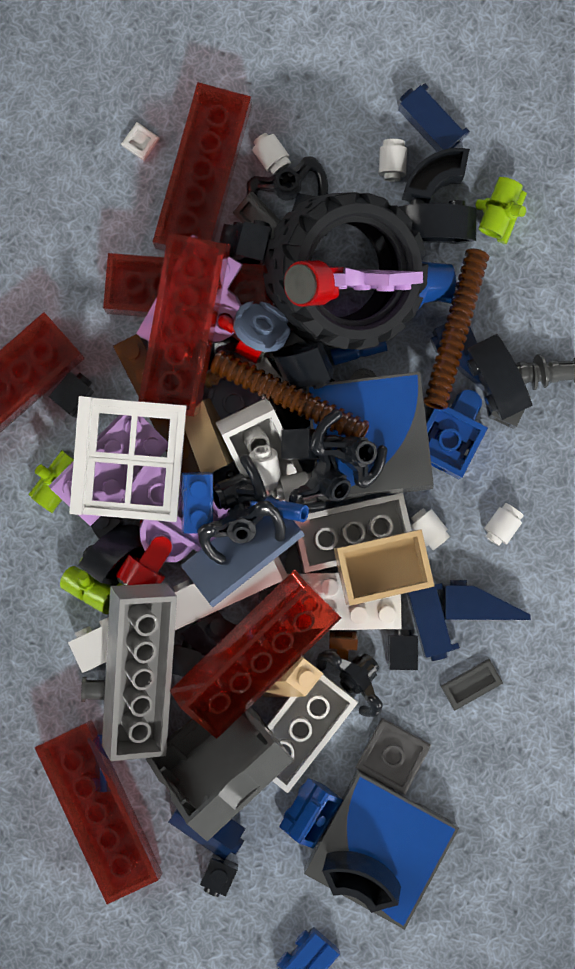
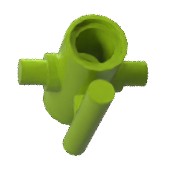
M499 177L491 198H486L485 200L478 199L476 201V209L484 212L478 228L480 232L496 238L498 242L505 245L508 243L517 217H524L526 214V207L522 205L527 193L522 191V184L507 177Z
M62 450L48 468L42 464L36 467L35 474L41 478L28 494L36 503L51 513L54 512L62 499L50 489L49 485L74 461L72 457Z
M76 566L69 567L61 577L60 588L103 614H109L111 586L100 583L86 571Z

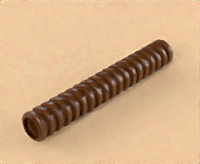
M471 248L465 251L466 257L463 258L462 262L464 265L461 266V274L458 276L459 282L456 283L457 290H454L453 294L455 298H452L451 301L453 306L449 308L451 314L447 315L446 320L448 322L444 325L446 330L442 333L444 339L440 340L439 344L441 347L437 350L439 355L435 357L437 363L433 364L432 369L434 372H431L430 375L432 380L428 382L430 388L426 389L428 396L424 397V403L434 409L443 410L448 408L446 401L450 400L451 397L449 394L453 390L451 384L455 383L453 376L457 375L458 372L456 369L460 365L458 359L462 358L460 351H463L465 347L463 345L467 340L465 335L469 333L468 327L472 322L470 319L474 315L472 310L476 308L474 302L478 300L476 294L480 293L481 289L479 286L483 282L481 278L485 275L486 262L489 261L490 257L485 251Z
M220 350L211 363V373H219V377H226L227 381H234V384L237 386L242 384L243 389L250 388L251 393L258 392V396H266V400H274V404H282V408H290L292 413L297 411L298 416L302 417L305 415L306 420L310 421L313 419L314 424L318 425L327 414L337 409L335 404L330 406L327 400L322 402L320 397L316 396L314 398L312 393L308 392L306 394L302 388L297 390L296 385L289 386L288 381L281 382V378H273V374H265V370H257L255 365L250 367L249 362L245 361L242 363L241 358L234 359V355H226L224 350ZM340 408L342 417L331 425L330 431H337L339 436L365 437L369 428V421H361V417H353V413H345V410Z

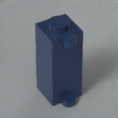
M426 83L422 86L420 85L415 90L410 88L400 98L401 103L398 111L436 152L455 148L470 133L467 127L462 130L427 92L429 86Z
M443 583L407 593L423 656L425 658L431 657V661L447 658V652L460 648L459 643L451 644L437 590L444 588Z
M178 809L175 810L168 823L223 860L230 853L236 855L245 841L240 837L246 828L233 819L208 841L186 824Z

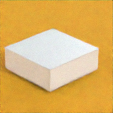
M136 122L121 145L145 161L160 138Z

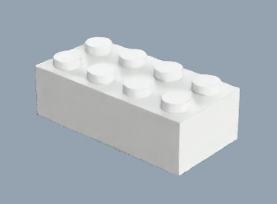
M266 398L216 422L240 474H243L245 477L249 476L240 462L241 456L249 455L256 447L262 445L269 446L277 451L281 476L303 472L298 461L281 459L283 428L271 403ZM275 489L266 491L267 497L272 494L277 499ZM316 498L306 500L305 502H315Z
M403 493L310 513L305 522L294 521L305 534L296 542L302 573L337 566L334 548L412 531Z
M339 573L287 574L288 631L402 629L401 594L349 606L345 603Z
M324 674L306 696L288 697L267 723L269 729L294 759L273 780L275 784L287 793H289L358 704L354 697Z

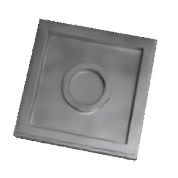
M381 718L355 768L405 795L432 745Z

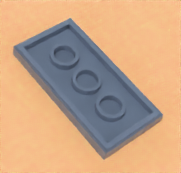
M264 516L256 524V534L248 543L239 544L233 542L228 536L216 537L211 541L215 549L226 557V562L223 565H219L211 560L201 549L184 562L181 567L208 603L214 607L301 539L305 534L293 520L283 518L286 526L285 539L279 542L275 539V527L271 517Z

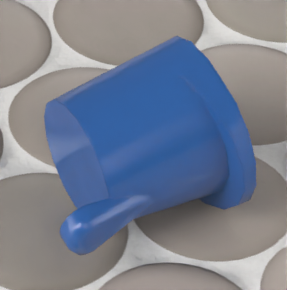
M422 261V263H428V278L426 288L418 295V297H423L418 309L421 308L423 303L444 302L451 304L454 290L456 289V275L453 265Z

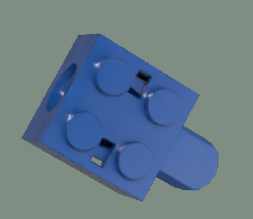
M463 390L456 396L451 408L448 407L443 410L433 408L426 422L427 433L431 430L428 435L431 466L458 480L463 478L488 427L474 421L482 406V399L477 392Z

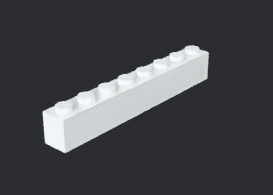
M279 556L214 607L208 603L194 583L190 585L189 581L186 580L174 586V593L177 595L175 630L288 578ZM109 617L99 621L101 627L93 631L88 626L75 632L77 638L68 642L82 673L105 663L107 660Z

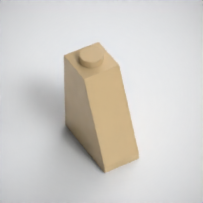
M199 397V399H193L184 404L187 406L185 431L200 472L212 473L233 462L234 459L216 424L221 418L211 399L208 398L201 401Z
M278 637L245 678L244 682L265 698L304 697L324 673Z

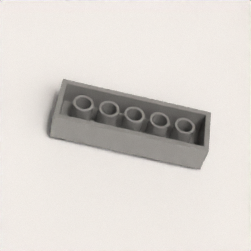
M167 583L111 586L102 732V747L110 761L166 756L177 595Z

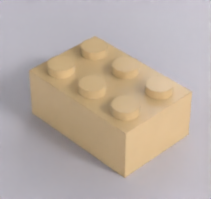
M422 529L334 548L346 605L351 606L434 587Z

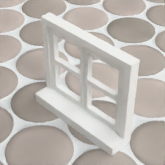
M79 396L69 514L177 522L187 406ZM100 413L132 416L129 454L96 452ZM138 416L170 419L167 458L135 455ZM96 462L128 465L125 503L93 500ZM134 465L166 468L163 506L131 504Z

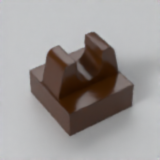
M329 630V649H337L336 653L341 659L348 661L349 650H357L358 647L357 631Z

